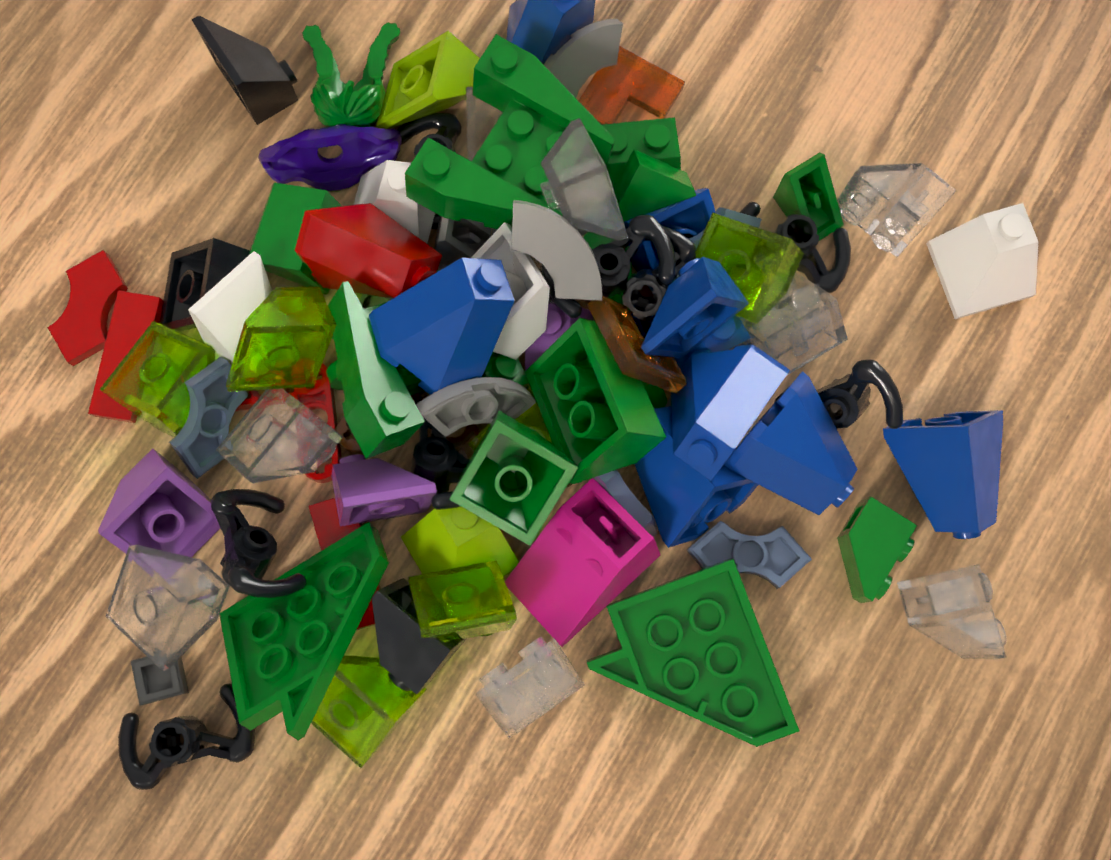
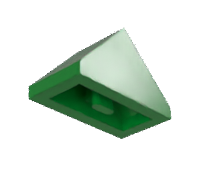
M634 149L607 200L613 223L617 225L631 220L635 216L645 215L696 196L687 172Z
M819 152L784 174L773 195V199L786 217L797 214L812 219L816 223L819 241L833 233L837 228L844 226L825 154Z

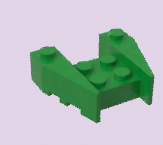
M496 34L474 67L472 95L503 113L472 161L428 137L405 172L406 197L443 218L460 221L463 218L482 222L484 227L499 229L504 222L512 227L514 200L541 205L568 220L569 216L554 208L584 158L604 169L607 167L616 139L535 55Z
M349 281L342 282L326 307L325 313L330 339H334L338 359L335 365L337 379L342 381L345 401L342 403L344 417L367 459L404 445L425 421L411 395L423 392L424 390L418 386L421 380L404 366L399 364L395 368L380 356L368 315L385 303L363 309ZM492 352L482 377L508 379L525 388L529 385L525 370L518 358L515 360Z

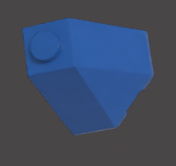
M516 0L509 6L506 40L535 55L544 65L551 54L555 55L571 39V34L593 23L595 0Z
M462 257L376 308L368 316L380 356L395 368L399 364L404 366L421 380L418 386L431 395L454 383L482 377L515 300L501 260Z
M753 344L735 346L733 350L711 352V349L694 351L671 384L673 454L712 481L790 370Z
M803 371L756 423L724 463L725 467L736 474L817 515H820L830 504L838 508L850 496L854 487L849 483L858 470L810 377Z
M671 406L654 408L666 438L637 463H634L662 541L668 548L697 539L709 530L706 523L715 520L725 511L729 514L747 500L758 486V484L736 474L724 465L713 480L710 481L673 454Z
M1003 410L943 414L944 417L925 420V426H922V419L916 418L903 420L902 426L898 429L883 428L884 439L935 532H952L953 537L956 539H972L981 536L982 531L996 523Z

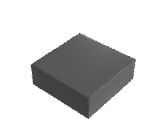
M173 649L131 661L140 706L189 693L180 649Z

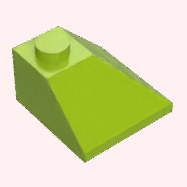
M446 31L393 64L382 111L376 127L390 129L448 109L462 100H469L473 97L474 67L480 58L451 32Z
M463 507L436 510L434 508L401 536L402 541L445 612L450 611L506 576L519 563L500 528Z

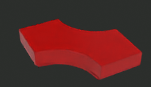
M104 250L66 270L70 282L69 301L66 309L57 321L47 327L65 360L72 366L104 349L108 334L107 319L109 312L116 301L118 290L126 292L128 289L110 256Z

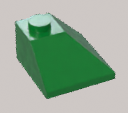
M499 410L474 451L449 500L530 546L578 469V465L539 433Z

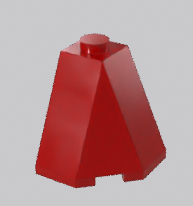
M371 203L306 210L295 247V252L299 258L308 265L313 272L312 276L323 288L338 290L342 282L349 281L355 293L391 299L437 273L442 254Z

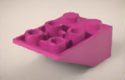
M592 478L557 510L505 580L504 584L557 643L563 647L661 554L654 537Z

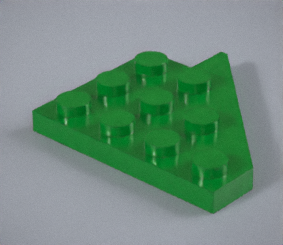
M370 522L275 579H284L300 573L306 578V586L303 589L288 596L276 598L248 595L219 613L239 724L250 731L283 712L287 734L297 740L305 737L389 564L379 531Z
M733 558L606 606L621 647L588 659L587 665L590 670L756 747L800 731Z

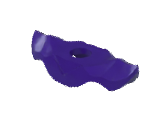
M339 124L320 129H307L293 137L280 140L262 149L258 159L265 172L277 183L286 184L299 181L305 182L316 189L335 191L350 188L359 183L362 175L386 160L396 161L400 152L402 137L400 131L396 129L356 127ZM339 145L342 149V153L336 158H325L318 152L319 148Z

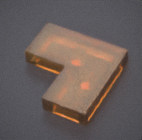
M619 46L617 65L598 70L580 97L579 102L601 125L615 123L628 101L663 119L667 116L683 90L685 81Z
M602 296V301L592 300L587 304L622 374L673 393H677L687 384L674 357L646 355L641 348L644 338L626 306Z

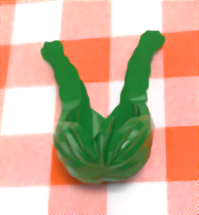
M389 22L381 27L379 35L370 46L367 64L363 70V77L354 86V82L351 80L346 84L340 80L338 65L333 58L331 49L325 44V40L321 36L319 26L306 25L302 35L304 40L313 49V56L317 62L316 70L319 74L318 81L310 95L314 112L317 114L319 121L326 127L339 124L372 127L381 114L386 95L382 80L384 79L383 71L386 70V60L388 59L387 49H390L391 45L399 39L400 28L397 27L396 23Z

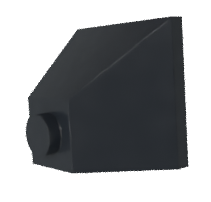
M201 16L192 19L215 64L257 125L298 101L292 86L298 81L284 59L277 62L268 48Z
M212 238L171 253L158 333L169 335L197 328L188 309L247 258L250 250Z
M404 578L378 590L372 597L380 665L389 672L388 677L396 686L405 691L411 690L417 695L432 681L469 637L471 632Z

